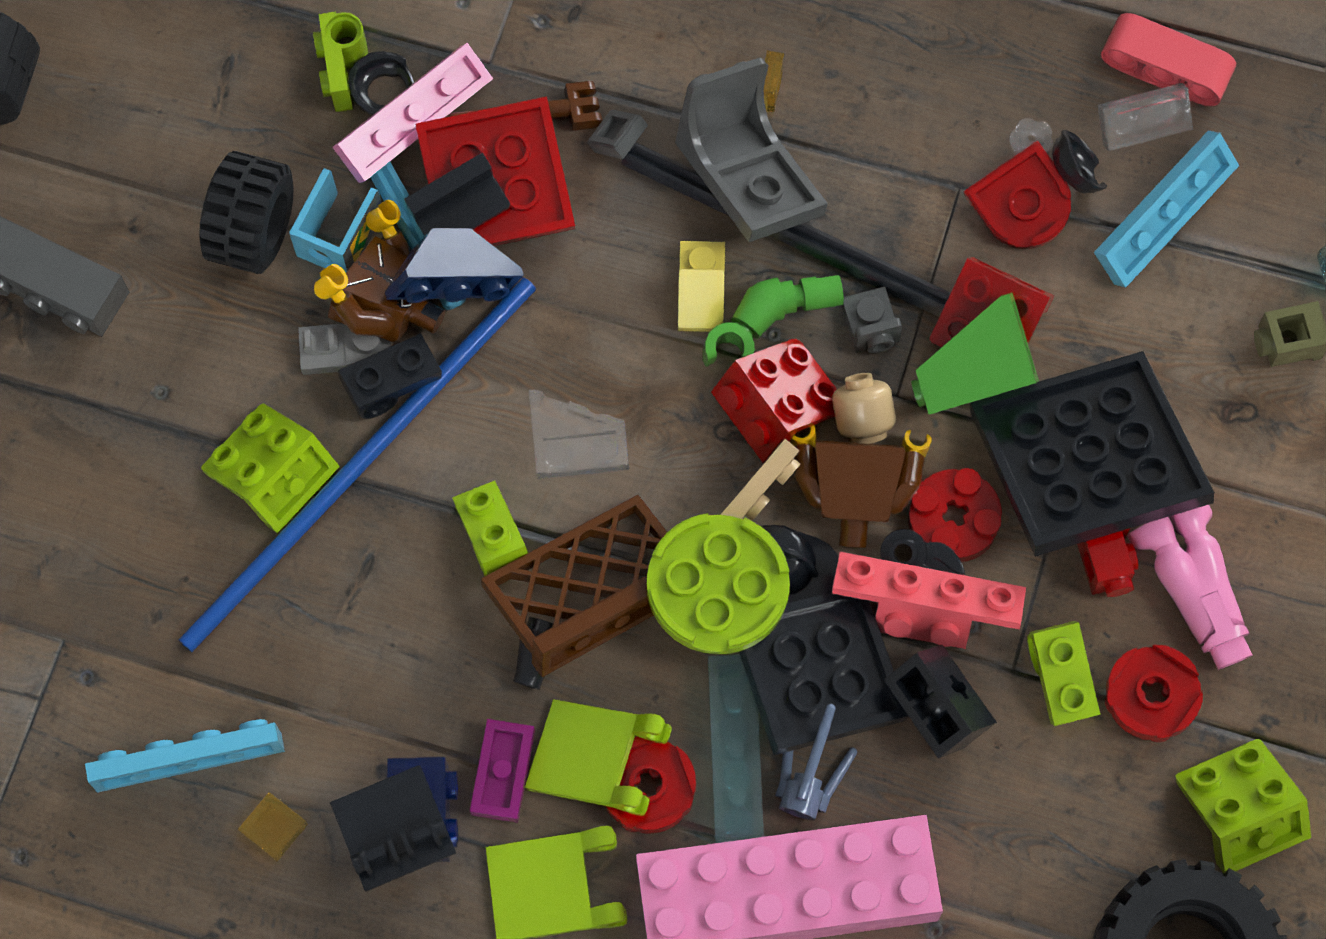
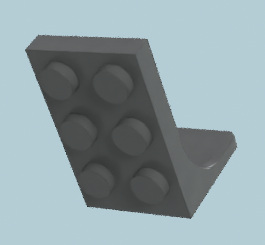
M763 58L739 62L732 67L711 74H702L692 80L687 87L675 144L748 242L824 216L828 205L772 129L764 102V83L768 64Z

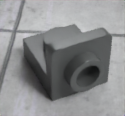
M885 287L844 297V303L841 307L856 353L866 350L869 353H880L892 348L895 343L900 342L902 324L900 318H895Z

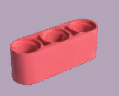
M1132 13L1120 14L1101 52V58L1110 67L1204 106H1216L1220 103L1236 68V61L1229 53Z

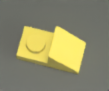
M680 241L678 331L710 332L717 325L723 323L725 242Z

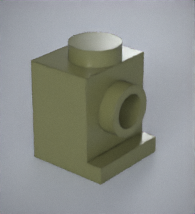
M1318 301L1265 312L1258 325L1259 329L1254 331V343L1257 353L1260 357L1268 356L1271 367L1307 359H1313V361L1321 360L1326 353V324ZM1282 337H1288L1293 342L1284 344Z

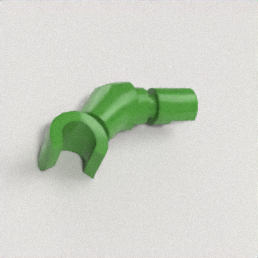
M840 276L799 279L798 285H793L792 280L779 282L778 278H771L760 281L748 288L731 318L732 322L717 325L709 332L702 351L704 365L708 367L716 361V347L722 343L735 344L741 351V358L753 354V338H760L775 321L784 320L785 314L796 313L797 307H803L804 311H811L843 305L844 296Z

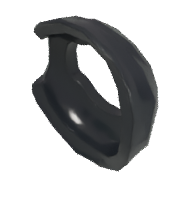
M386 51L368 53L358 60L349 71L350 96L362 111L374 115L385 106L376 104L368 96V88L375 79L383 76H399L404 81L406 89L414 83L407 67L406 59L397 53Z
M1062 130L1061 136L1055 140L1051 153L1053 162L1062 178L1076 191L1083 194L1106 189L1107 185L1104 182L1099 184L1094 175V169L1099 164L1096 154L1076 134L1068 130Z

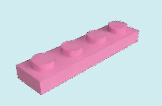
M469 44L461 45L332 148L358 183L364 182L418 139L416 123L445 118L493 78Z

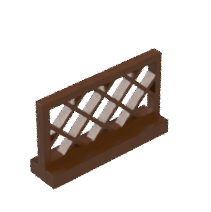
M636 495L481 578V586L532 654L533 666L541 677H544L654 616L649 605L646 586L649 565L642 563L646 548L655 550L667 531L641 497ZM636 513L645 525L643 535L617 531L618 522ZM589 537L608 540L604 556L578 552L580 542ZM618 542L639 546L637 563L610 558L613 543ZM549 558L569 561L565 578L538 573L540 564ZM579 563L601 568L598 584L571 579L574 564ZM607 569L634 574L632 584L623 589L604 586ZM510 579L529 583L525 599L505 596L498 586ZM535 584L562 589L558 606L531 601ZM568 590L594 595L593 605L583 611L564 607ZM516 610L522 611L521 616L518 614ZM528 612L555 617L553 627L535 636L526 625Z

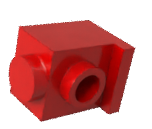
M1130 528L1077 544L1092 595L1106 592L1107 597H1116L1134 590L1132 578L1135 574L1134 571L1138 570V558L1133 544H1126L1125 542Z

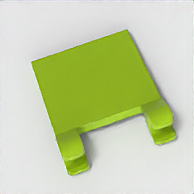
M553 699L525 788L532 792L613 807L631 814L643 816L647 811L650 799L642 795V791L636 787L619 786L635 736L657 743H667L672 727L666 724L660 715L633 714Z
M600 826L577 833L486 847L496 939H532L626 925L628 920L627 912L622 903L613 902L592 908L590 903L584 853L611 851L617 848V837L612 827Z

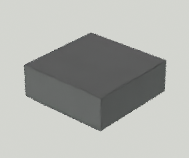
M610 110L589 138L587 144L595 153L624 159L648 124L640 115Z

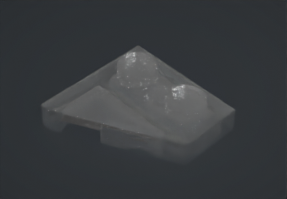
M536 389L529 390L537 479L629 470L624 420L604 413L594 414L582 405L573 402L565 404L544 396L542 391Z

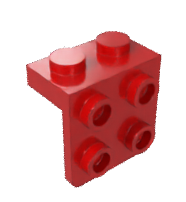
M790 339L735 360L711 391L762 463L768 460L784 439L790 441L796 432L835 417L832 395L837 388L808 349L798 339Z

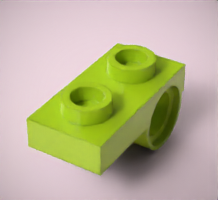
M335 11L318 14L321 31L313 32L317 58L325 57L327 70L319 71L323 97H332L336 112L353 110L347 69L352 68L358 60L368 54L363 25L360 19L351 13H336ZM344 37L355 38L353 41L347 44L337 43L340 39Z
M495 480L452 497L484 576L528 554L526 545Z
M1072 621L1029 632L1030 634L1027 635L1029 654L1033 667L1040 676L1050 723L1053 726H1058L1100 715L1079 622Z

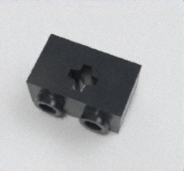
M943 645L917 652L884 679L938 759L964 749L997 723Z

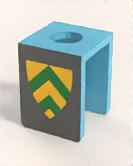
M324 168L293 224L289 235L297 257L323 268L331 264H337L347 272L365 250L374 234V231L367 227L366 216L370 211L378 208V205L382 202L379 191L370 188L340 247L316 238L315 236L338 194L332 171Z

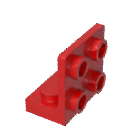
M975 257L967 258L931 333L930 341L943 347L1000 296L1013 293L1029 344L1043 313L1048 311L1055 295Z

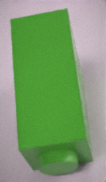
M1013 293L1000 296L916 369L918 379L911 381L914 396L919 407L926 405L929 415L1035 384L1039 381Z

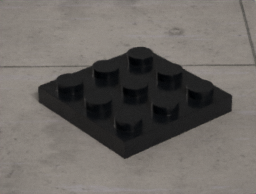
M831 592L787 603L780 621L772 632L756 645L739 651L773 755L812 746L828 704H833L836 709L826 742L904 722L909 717L884 681L894 670L868 600L832 594Z

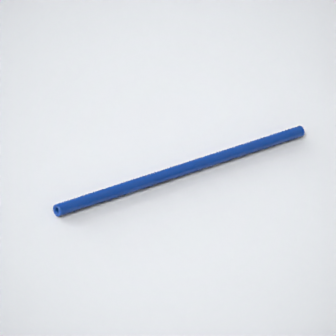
M522 278L509 294L496 305L439 365L442 371V378L417 389L179 638V642L185 648L193 652L536 291L535 286L528 279Z

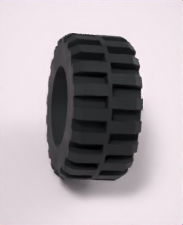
M1184 859L1170 861L1163 868H1159L1157 865L1143 871L1135 880L1131 879L1104 911L1102 919L1097 924L1093 939H1146L1149 931L1157 922L1174 914H1184L1200 918L1217 929L1224 939H1287V936L1278 934L1276 925L1281 922V919L1275 908L1267 911L1260 902L1265 894L1255 884L1250 889H1247L1239 883L1242 875L1230 868L1225 873L1215 871V863L1200 860L1195 866L1188 865Z

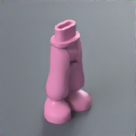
M1209 505L1172 515L1170 518L1166 517L1146 523L1130 532L1127 538L1137 550L1149 549L1155 551L1157 557L1154 568L1160 582L1174 600L1199 645L1204 644L1201 647L1203 653L1210 652L1217 669L1220 670L1253 655L1244 638L1249 634V631L1244 624L1233 593L1220 545L1206 531V525L1212 518V510ZM1175 531L1185 539L1186 551L1177 542Z

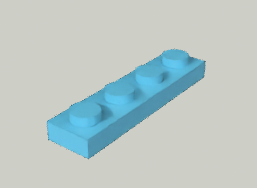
M1207 131L1095 250L1094 254L1114 285L1126 288L1239 167L1238 162L1220 132Z
M259 719L239 725V730L221 734L219 730L201 731L194 734L192 740L174 744L172 740L155 741L147 744L145 751L131 754H127L123 750L105 752L98 756V761L85 763L88 783L97 792L281 753L285 752L282 733L276 723L268 724L267 720Z

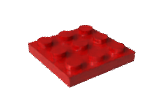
M547 96L415 124L428 184L483 152L492 167L494 178L510 202L508 210L473 230L493 246L575 229Z

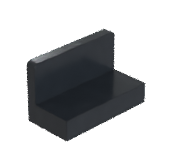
M483 152L404 199L407 209L424 236L432 228H471L474 230L510 208V202L494 178L492 167Z

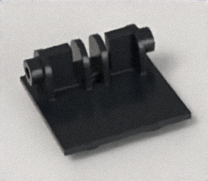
M417 765L330 802L351 855V861L356 873L359 875L365 892L457 854L421 765Z

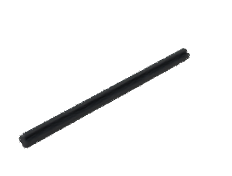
M637 142L622 159L621 163L624 166L728 215L695 170ZM806 223L769 235L878 288L885 287L888 293L940 317L949 298L950 292Z

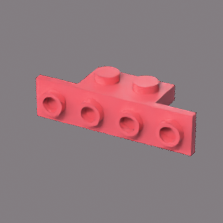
M845 552L839 553L832 594L878 602L875 619L880 633L889 634L897 638H911L943 645L944 647L952 646L966 649L972 621L1020 630L1026 587Z

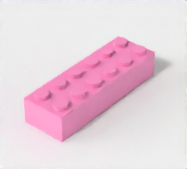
M927 815L636 854L647 939H813L936 922L943 912Z

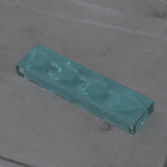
M740 655L708 656L715 843L764 837L758 707Z

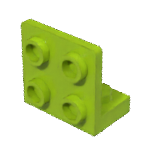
M262 403L246 416L243 423L222 445L213 451L211 457L201 466V469L207 476L244 499L265 525L278 533L340 466L312 432Z
M1260 739L1250 741L1176 774L1177 785L1212 833L1216 864L1223 873L1229 868L1236 872L1311 838L1307 799Z

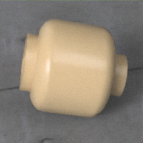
M858 373L846 377L845 385L838 388L832 395L837 429L842 436L851 438L852 443L870 444L881 441L887 437V431L892 429L896 423L891 388L884 381L873 380L871 373Z

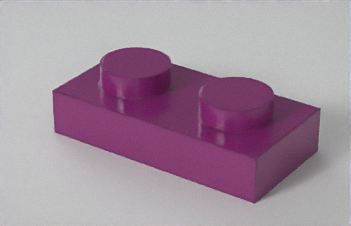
M487 719L470 807L471 816L518 823L535 734L534 726Z

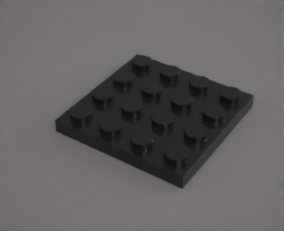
M1144 351L970 402L971 416L1035 557L1213 504L1215 492Z

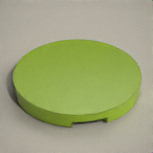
M701 514L686 519L674 526L656 546L647 572L648 601L657 622L669 636L680 644L692 650L708 654L735 653L748 649L762 641L780 621L789 596V568L785 555L776 540L755 522L747 518L743 520L727 515Z

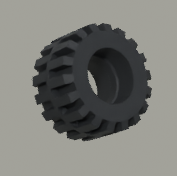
M232 151L226 155L211 179L202 208L199 238L204 259L255 274H262L270 266L283 243L292 210L294 186L292 172L287 164L238 151Z

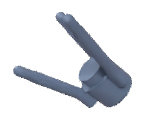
M833 704L826 706L804 774L795 773L793 780H791L793 751L785 752L782 755L780 783L775 796L781 798L780 810L799 818L814 821L818 811L826 813L831 796L857 755V749L851 747L842 761H840L824 789L820 790L822 781L814 776L836 708Z

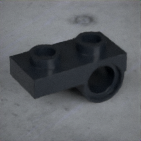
M418 334L338 370L340 381L358 415L363 419H372L388 412L397 404L399 397L442 378V371L422 334Z

